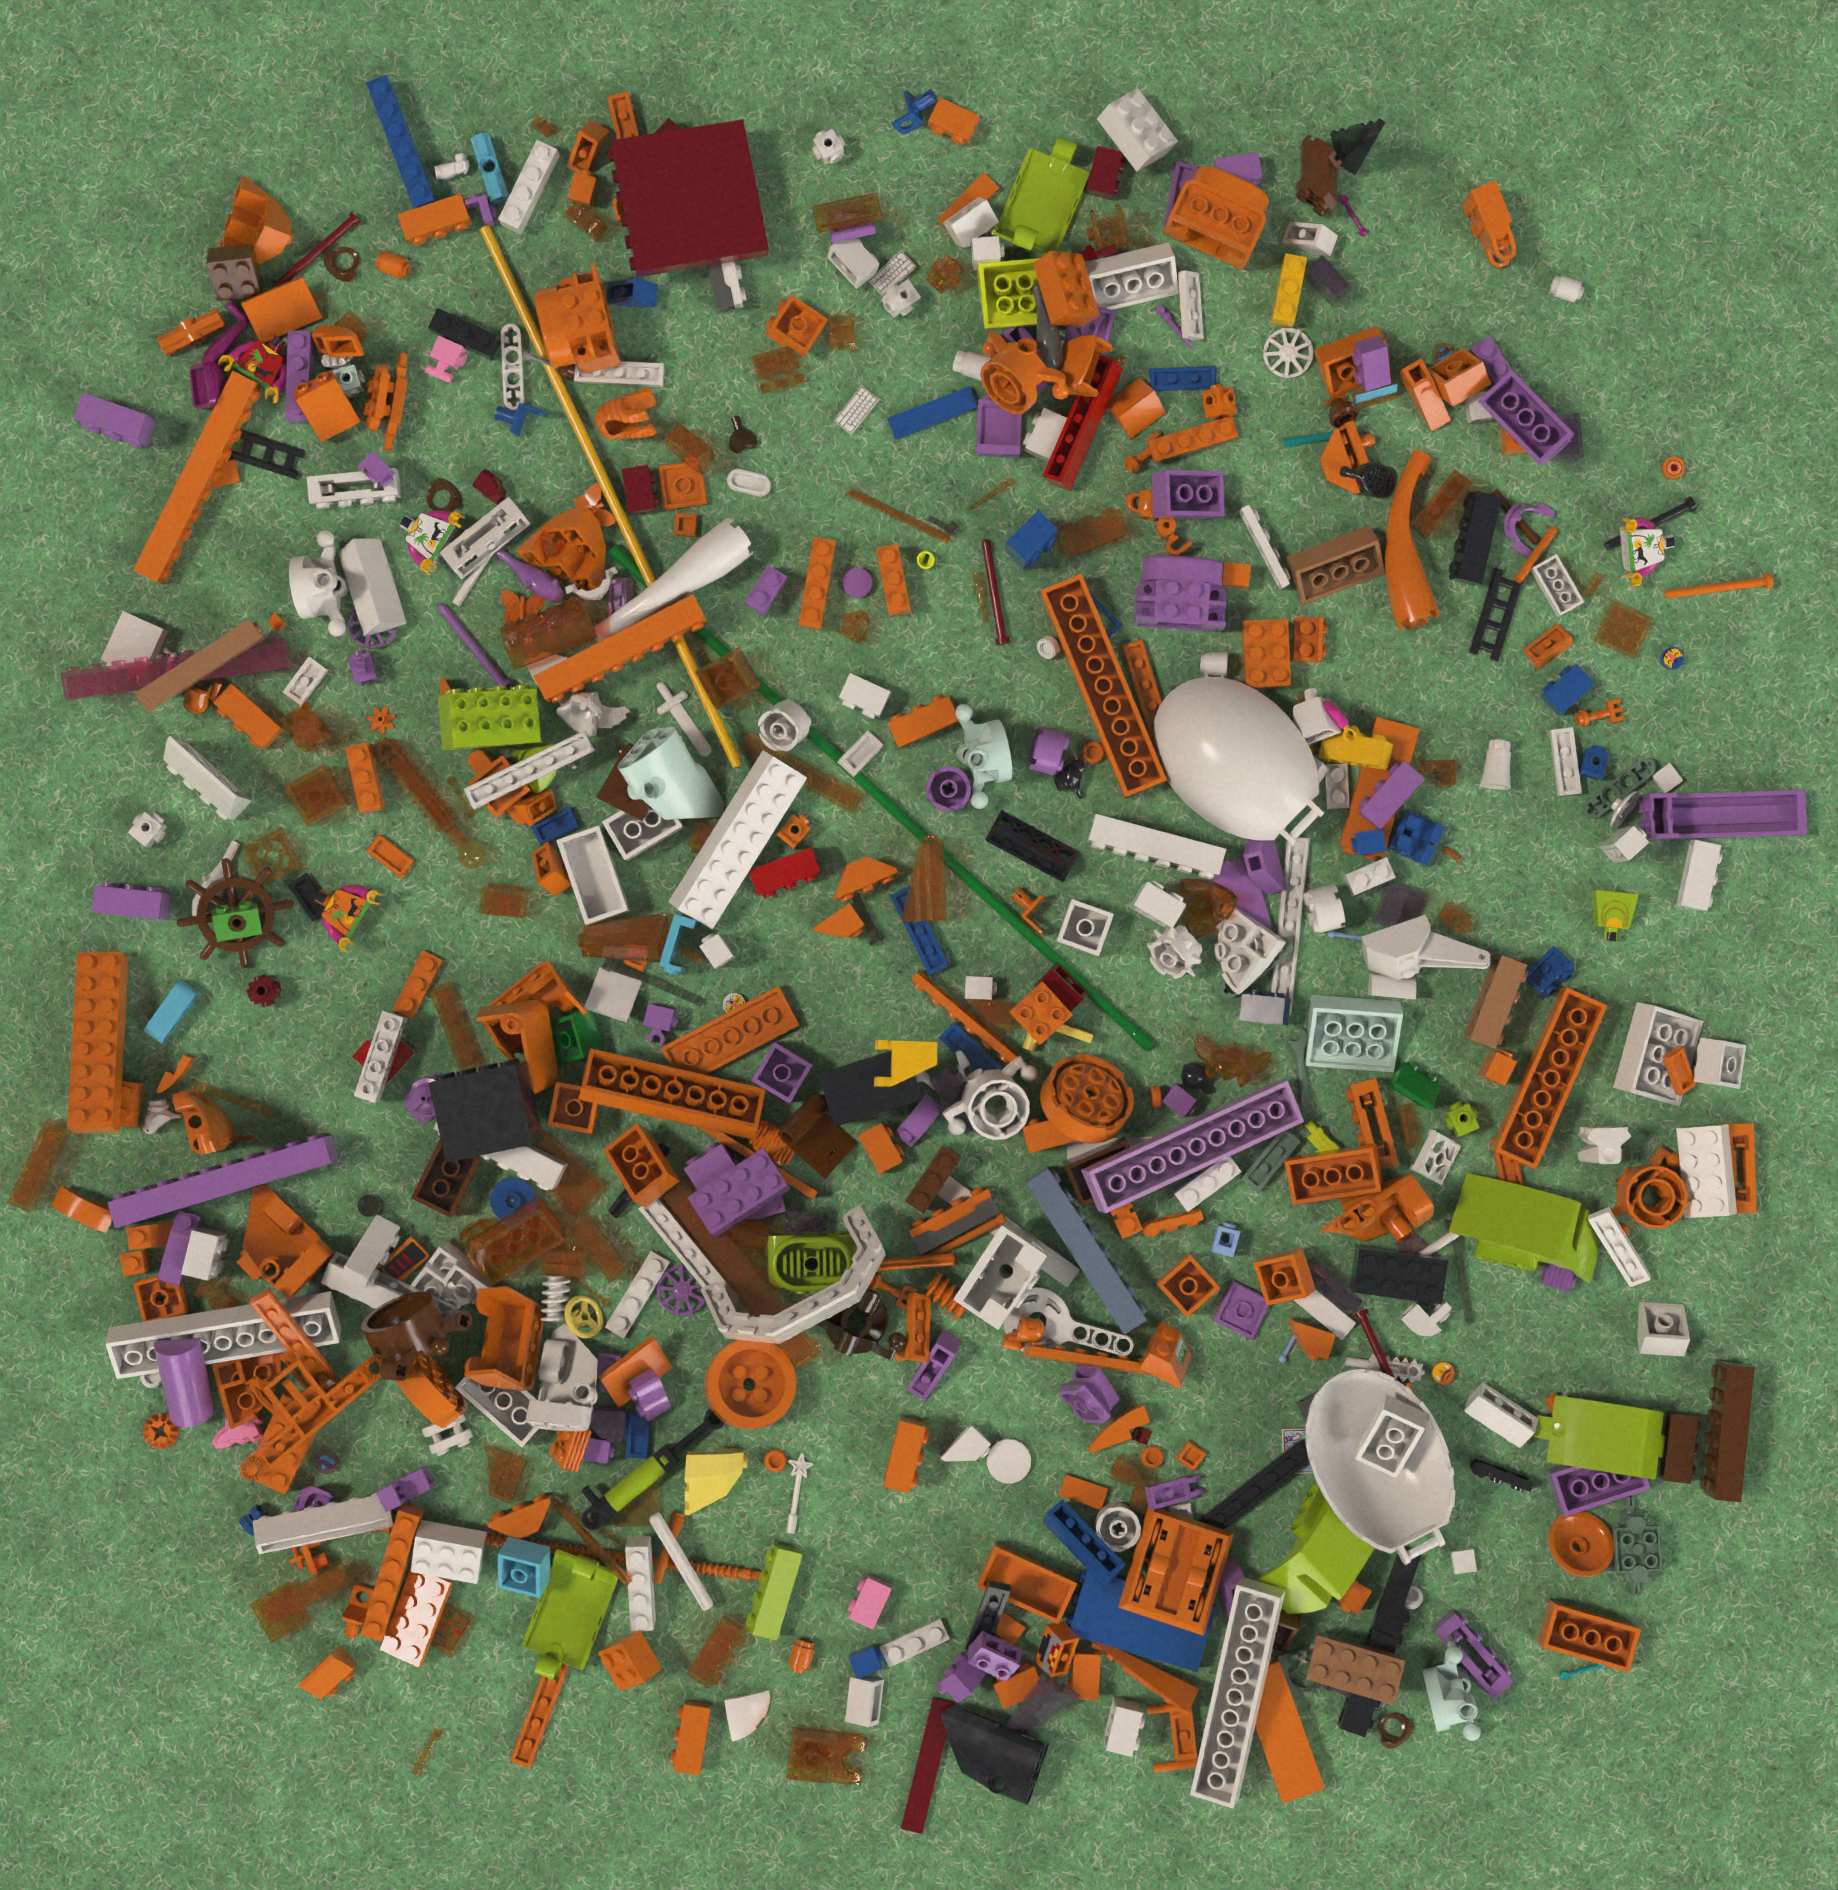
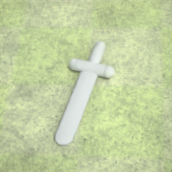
M663 682L657 683L656 687L666 701L657 708V713L663 715L670 710L701 756L710 755L712 751L711 746L680 703L687 698V692L681 691L673 696Z

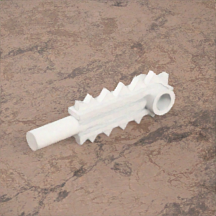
M1374 1354L1371 1355L1369 1360L1353 1357L1346 1358V1366L1382 1372ZM1386 1356L1395 1379L1399 1376L1402 1382L1406 1378L1411 1383L1415 1380L1421 1381V1375L1425 1374L1422 1370L1423 1364H1417L1415 1359L1409 1364L1406 1358L1400 1362L1397 1356L1391 1361L1390 1357Z

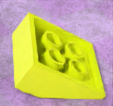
M1039 258L978 263V287L985 330L1037 325V307L1032 287L1039 285L1033 262Z

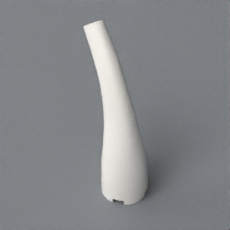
M731 519L723 520L698 539L654 583L608 618L592 628L595 639L598 642L603 641L655 614L687 594L723 577L753 554L752 550H748V546L751 543L744 531L739 526L733 528L730 525Z

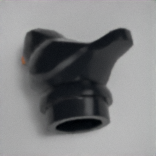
M1075 756L1073 762L1065 766L1064 771L1054 775V782L1059 792L1070 789L1075 792L1079 799L1083 798L1079 789L1082 772L1085 769V762Z

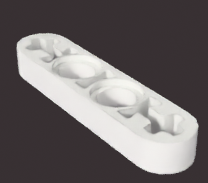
M507 324L501 330L503 396L506 407L517 411L519 403H525L522 334L516 325ZM510 329L517 333V336H513L514 345L518 344V347L508 346L505 348L506 344L510 345L509 337L505 336V334L509 333ZM511 351L518 353V360L514 363H510L506 359L507 354ZM512 373L518 374L520 378L519 382L515 385H511L507 381L508 376ZM508 388L514 389L517 399H520V402H517L514 407L508 402V400L512 399V391L507 392Z

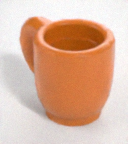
M1141 490L1139 493L1133 492L1126 497L1125 503L1130 511L1139 513V518L1157 520V518H1153L1152 490ZM1136 497H1139L1138 509L1134 506V499Z

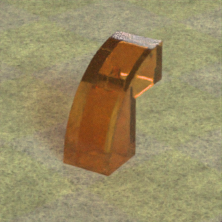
M1116 1455L1109 1475L1110 1479L1133 1486L1128 1507L1131 1510L1146 1514L1148 1508L1145 1492L1146 1485L1141 1474L1132 1463Z

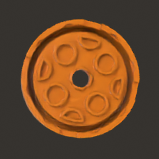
M1077 1054L1075 1057H1064L1055 1064L1041 1088L1040 1101L1046 1117L1061 1133L1071 1139L1084 1143H1102L1112 1139L1119 1133L1133 1110L1134 1096L1131 1087L1128 1088L1123 1080L1125 1076L1115 1066L1093 1055ZM1086 1091H1091L1094 1096L1089 1098V1094Z
M737 1340L722 1348L710 1361L704 1377L706 1401L715 1415L731 1427L742 1430H754L768 1426L779 1420L788 1411L796 1393L794 1367L785 1352L773 1343ZM746 1378L754 1381L755 1386L752 1391H747L743 1387V1381Z
M421 1354L412 1364L408 1377L403 1381H396L414 1406L431 1422L441 1428L449 1426L468 1408L464 1396L458 1390L455 1391L456 1389L452 1384L453 1379L431 1354Z

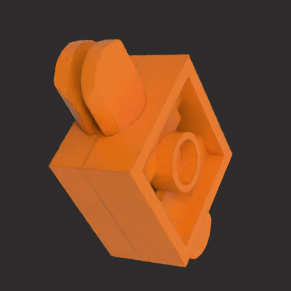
M476 750L469 755L468 763L477 776L470 780L468 784L469 786L512 766V764L503 755L493 761L487 752ZM526 784L485 804V806L497 819L508 813L515 823L525 825L527 823L515 810L514 805L533 793V790Z

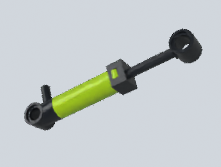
M709 1408L705 1413L703 1423L671 1449L667 1444L663 1445L601 1498H598L589 1486L584 1487L581 1492L592 1504L582 1515L584 1527L589 1530L600 1528L661 1476L680 1462L676 1455L709 1428L711 1430L720 1429L725 1423L722 1421L713 1423L710 1420V1414L713 1411ZM596 1512L600 1518L599 1522L591 1523L588 1519V1514Z

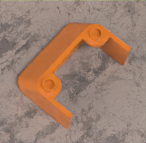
M548 961L537 965L487 1005L492 1006L538 999L547 1004L549 1013L556 1007L560 1011L565 1012L572 1010L575 1006L583 1015L588 1013L575 992ZM500 1019L482 1021L496 1047L509 1060L516 1059L514 1054L523 1049L521 1033L508 1034L504 1032L501 1028Z
M536 999L480 1007L476 1017L477 1022L500 1019L501 1028L504 1032L508 1034L521 1033L525 1061L528 1064L534 1094L555 1085L560 1073L547 1004L542 1000Z

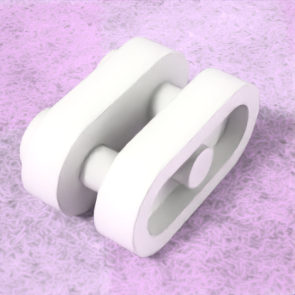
M461 1414L446 1428H441L432 1423L421 1429L424 1437L432 1436L434 1442L428 1445L431 1454L436 1453L437 1456L449 1452V1447L457 1444L459 1448L470 1443L469 1439L473 1437L470 1428L463 1430L460 1424L466 1420L464 1414ZM452 1427L455 1434L442 1439L440 1432Z

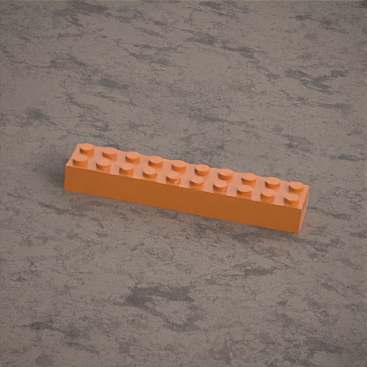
M1079 574L1040 590V597L1123 798L1125 799L1167 781L1083 575Z

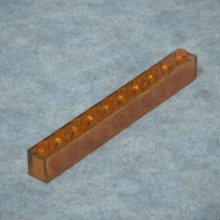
M680 1177V1181L660 1196L756 1317L760 1315L774 1316L790 1307L787 1302L781 1303L777 1298L779 1293L772 1284H766L763 1280L765 1275L758 1266L754 1268L750 1264L751 1257L744 1249L741 1251L735 1245L737 1240L730 1231L724 1232L717 1238L710 1234L687 1198L696 1190L688 1179L684 1181ZM806 1330L778 1344L798 1371L821 1353L819 1350L821 1345L814 1337L809 1338L805 1333Z

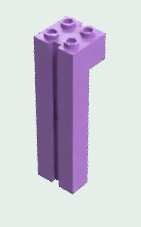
M1805 790L1690 794L1650 793L1640 796V800H1637L1636 804L1637 813H1641L1642 822H1638L1637 827H1640L1646 833L1647 840L1799 836L1807 834Z

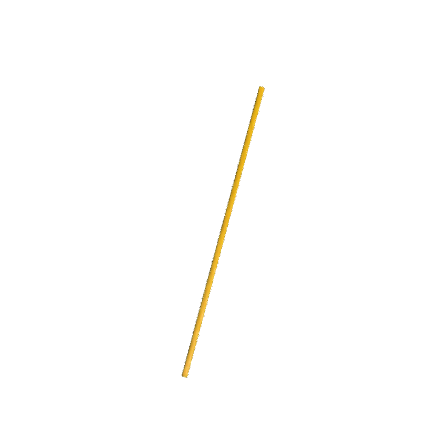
M489 225L484 226L480 229V232L539 358L549 361L540 331ZM543 364L647 587H649L656 581V578L557 368ZM683 637L674 642L675 647L733 769H736L743 765L741 758Z

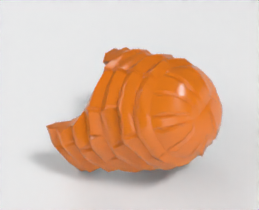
M645 387L636 393L622 394L619 398L607 401L606 404L601 405L595 415V423L603 437L611 440L655 436L657 432L653 424L638 427V422L649 419L646 409L656 406V399L651 389Z

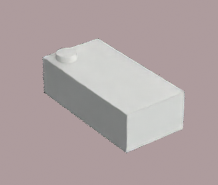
M466 1376L455 1387L456 1390L520 1447H523L539 1429L525 1421L530 1399L538 1401L529 1391L484 1386Z

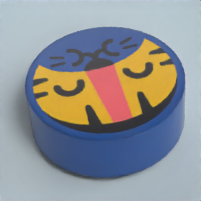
M1676 647L1665 649L1660 656L1662 666L1669 670L1679 668L1684 661L1682 651Z

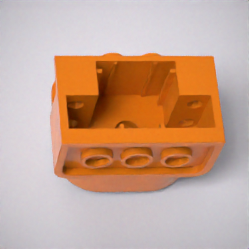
M1212 166L1199 167L1195 171L1192 180L1187 181L1183 185L1163 234L1244 270L1266 222L1265 211L1269 204L1268 196L1255 184L1225 170Z
M595 263L590 264L592 272L578 275L577 271L572 272V277L561 280L558 285L539 289L534 293L535 306L545 349L550 364L554 368L576 364L581 372L591 373L622 365L603 281Z

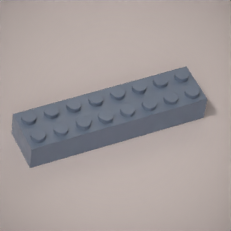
M1046 1166L1026 1179L1025 1183L1125 1335L1147 1320L1144 1316L1147 1311L1139 1299L1133 1300L1134 1291L1127 1281L1122 1283L1119 1278L1123 1274L1115 1262L1109 1263L1107 1258L1110 1257V1254L1102 1243L1099 1245L1096 1243L1095 1239L1098 1236L1090 1224L1085 1226L1083 1220L1086 1219L1078 1206L1073 1207L1070 1203L1074 1199L1066 1187L1061 1189L1058 1183L1061 1179L1053 1168L1049 1170Z

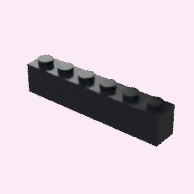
M1403 1608L1392 1638L1370 1627L1365 1645L1395 1653L1396 1648H1399L1403 1641V1635L1401 1634L1403 1627L1407 1626L1410 1621L1411 1614L1409 1609ZM1348 1692L1337 1722L1338 1727L1350 1733L1366 1737L1367 1732L1372 1730L1374 1723L1372 1717L1374 1711H1378L1381 1701Z

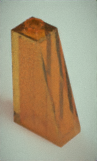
M938 835L924 836L925 840H920L901 923L947 920L943 839H938Z
M665 913L584 925L582 934L578 935L577 944L581 948L583 957L660 962L670 925Z

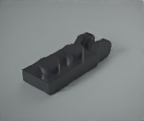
M1473 1459L1469 1465L1473 1474L1478 1475V1477L1484 1478L1489 1476L1491 1481L1498 1484L1508 1483L1516 1491L1523 1492L1526 1490L1531 1492L1533 1487L1530 1478L1483 1460Z

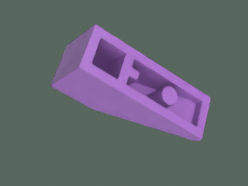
M178 1210L170 1231L157 1280L180 1286L183 1278L181 1273L191 1231L203 1225L199 1216Z
M943 1329L929 1350V1362L921 1363L906 1390L925 1401L956 1355L962 1340Z

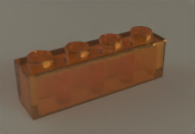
M53 1120L44 1122L7 1203L27 1212L35 1210L71 1130Z
M340 1561L260 1603L259 1607L270 1627L351 1584L352 1579L343 1562Z

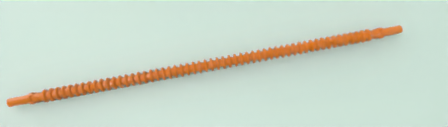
M393 1527L374 1530V1532L386 1531L390 1534ZM487 1533L485 1547L490 1545L492 1548L495 1545L499 1549L508 1537L501 1538V1535L495 1537L494 1534L488 1536ZM533 1539L528 1541L550 1547V1555L554 1553V1556L556 1550L559 1549L575 1556L581 1554L594 1560L599 1559V1562L605 1560L606 1563L612 1561V1564L617 1561L619 1565L622 1562L626 1565V1554H623V1551L616 1553V1550L610 1552V1549L604 1551L603 1548L597 1550V1547L592 1550L590 1546L588 1549H585L584 1546L578 1548V1545H575V1547H572L571 1544L565 1546V1543L559 1545L558 1542L554 1545L551 1541L549 1544L546 1541L540 1543L539 1540L533 1542ZM652 1555L653 1567H657L660 1556L655 1558V1555ZM672 1558L668 1560L666 1568H669L670 1571L676 1569V1572H679ZM693 1560L690 1561L696 1574L700 1572L703 1576L707 1573L708 1576L714 1574L715 1577L721 1575V1578L727 1576L728 1579L734 1577V1580L741 1578L745 1581H750V1579L759 1580L761 1571H754L752 1568L738 1569V1566L732 1568L731 1565L725 1567V1564L719 1566L717 1563L714 1566L712 1562L707 1565L706 1562L700 1564V1561H697V1563H693Z

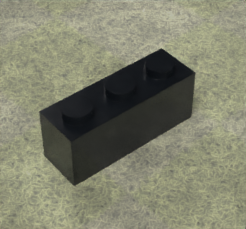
M439 308L436 309L428 326L432 334L457 343L465 349L491 361L501 343L497 335Z

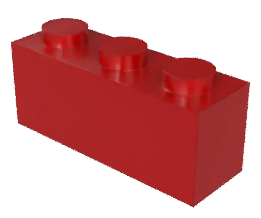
M811 847L749 870L757 895H763L764 899L776 895L775 890L784 887L786 891L797 887L796 882L803 879L806 883L818 879L817 874L821 873Z

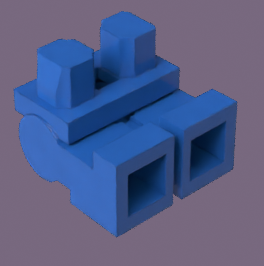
M1405 810L1389 845V849L1426 867L1436 848L1429 844L1437 845L1445 826Z

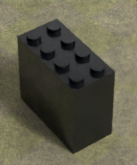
M519 1058L500 1062V1067H498V1063L478 1067L479 1071L476 1070V1067L456 1072L457 1076H455V1072L435 1076L436 1081L429 1082L446 1163L529 1146L544 1140L527 1061L520 1062Z

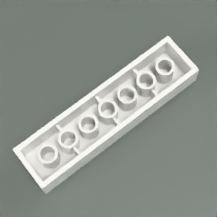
M763 750L668 902L681 912L713 929L807 777Z

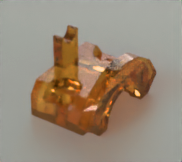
M850 313V315H830V350L855 353V313ZM839 318H842L843 321H842V322H838V319H839Z

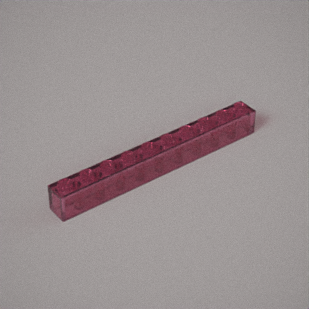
M283 637L270 639V643L261 644L260 641L199 682L292 669L289 642L283 641ZM193 650L179 652L180 656L171 657L170 653L160 654L154 660H148V657L134 658L133 663H125V660L112 661V666L103 667L102 663L88 665L89 669L80 670L79 666L66 668V672L60 673L64 698L67 701L139 691L194 655Z

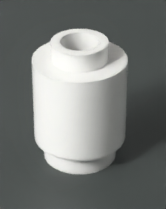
M1555 275L1549 293L1554 294V297L1574 303L1576 299H1581L1585 287L1581 286L1582 281L1564 275L1560 277Z

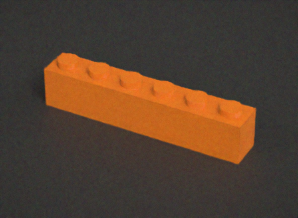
M403 1503L397 1512L360 1634L362 1636L382 1641L386 1635L413 1549L415 1536L424 1513L423 1508Z

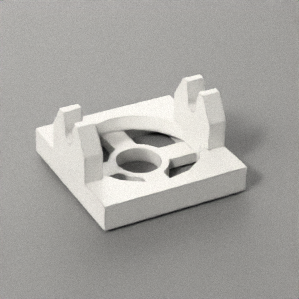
M1429 1129L1427 1133L1429 1136L1415 1163L1411 1164L1409 1169L1441 1185L1461 1145L1439 1132ZM1442 1142L1438 1150L1432 1151L1436 1143ZM1441 1153V1160L1436 1163V1158ZM1430 1157L1431 1166L1427 1171L1425 1164L1428 1158Z

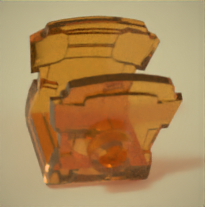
M1115 204V215L1096 220L1094 211H1090L1089 228H1086L1088 240L1093 242L1094 251L1115 244L1116 247L1127 245L1128 232L1125 226L1123 210L1119 204ZM1103 228H1109L1112 230L1113 236L1111 239L1105 240L1100 236V231Z

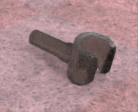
M932 516L928 520L941 527L950 536H954L960 530L953 520L947 525Z

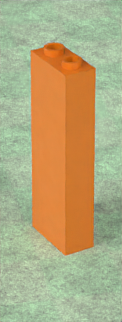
M1380 717L1374 718L1369 738H1372L1373 735H1381L1386 737V741L1393 744L1388 770L1396 762L1400 764L1406 761L1410 765L1420 729ZM1360 767L1349 805L1350 808H1348L1338 847L1343 848L1342 852L1355 855V851L1351 850L1350 838H1353V833L1376 830L1357 813L1360 810L1358 805L1366 796L1370 798L1374 794L1375 790L1373 787L1381 779L1385 781L1390 775L1388 770ZM1396 812L1381 828L1384 833L1385 848L1387 847ZM1385 852L1365 854L1363 858L1377 861V858H1384Z
M1271 1656L1255 1729L1280 1799L1284 1804L1323 1790L1325 1787L1280 1661L1277 1657L1273 1658Z

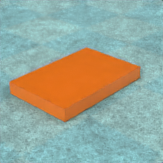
M303 276L241 302L259 340L263 342L270 341L274 335L282 336L288 333V330H296L322 318V314Z
M651 1335L597 1377L615 1405L620 1408L631 1400L627 1391L630 1389L628 1381L650 1368L660 1378L672 1366L655 1338Z

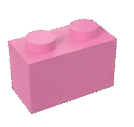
M867 1574L866 1579L861 1578L856 1589L860 1592L856 1599H851L847 1610L850 1611L849 1619L874 1629L892 1590V1584Z

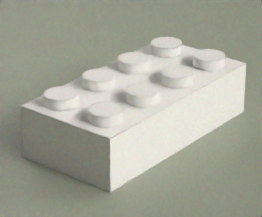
M1557 554L1531 568L1530 571L1557 618L1584 603Z

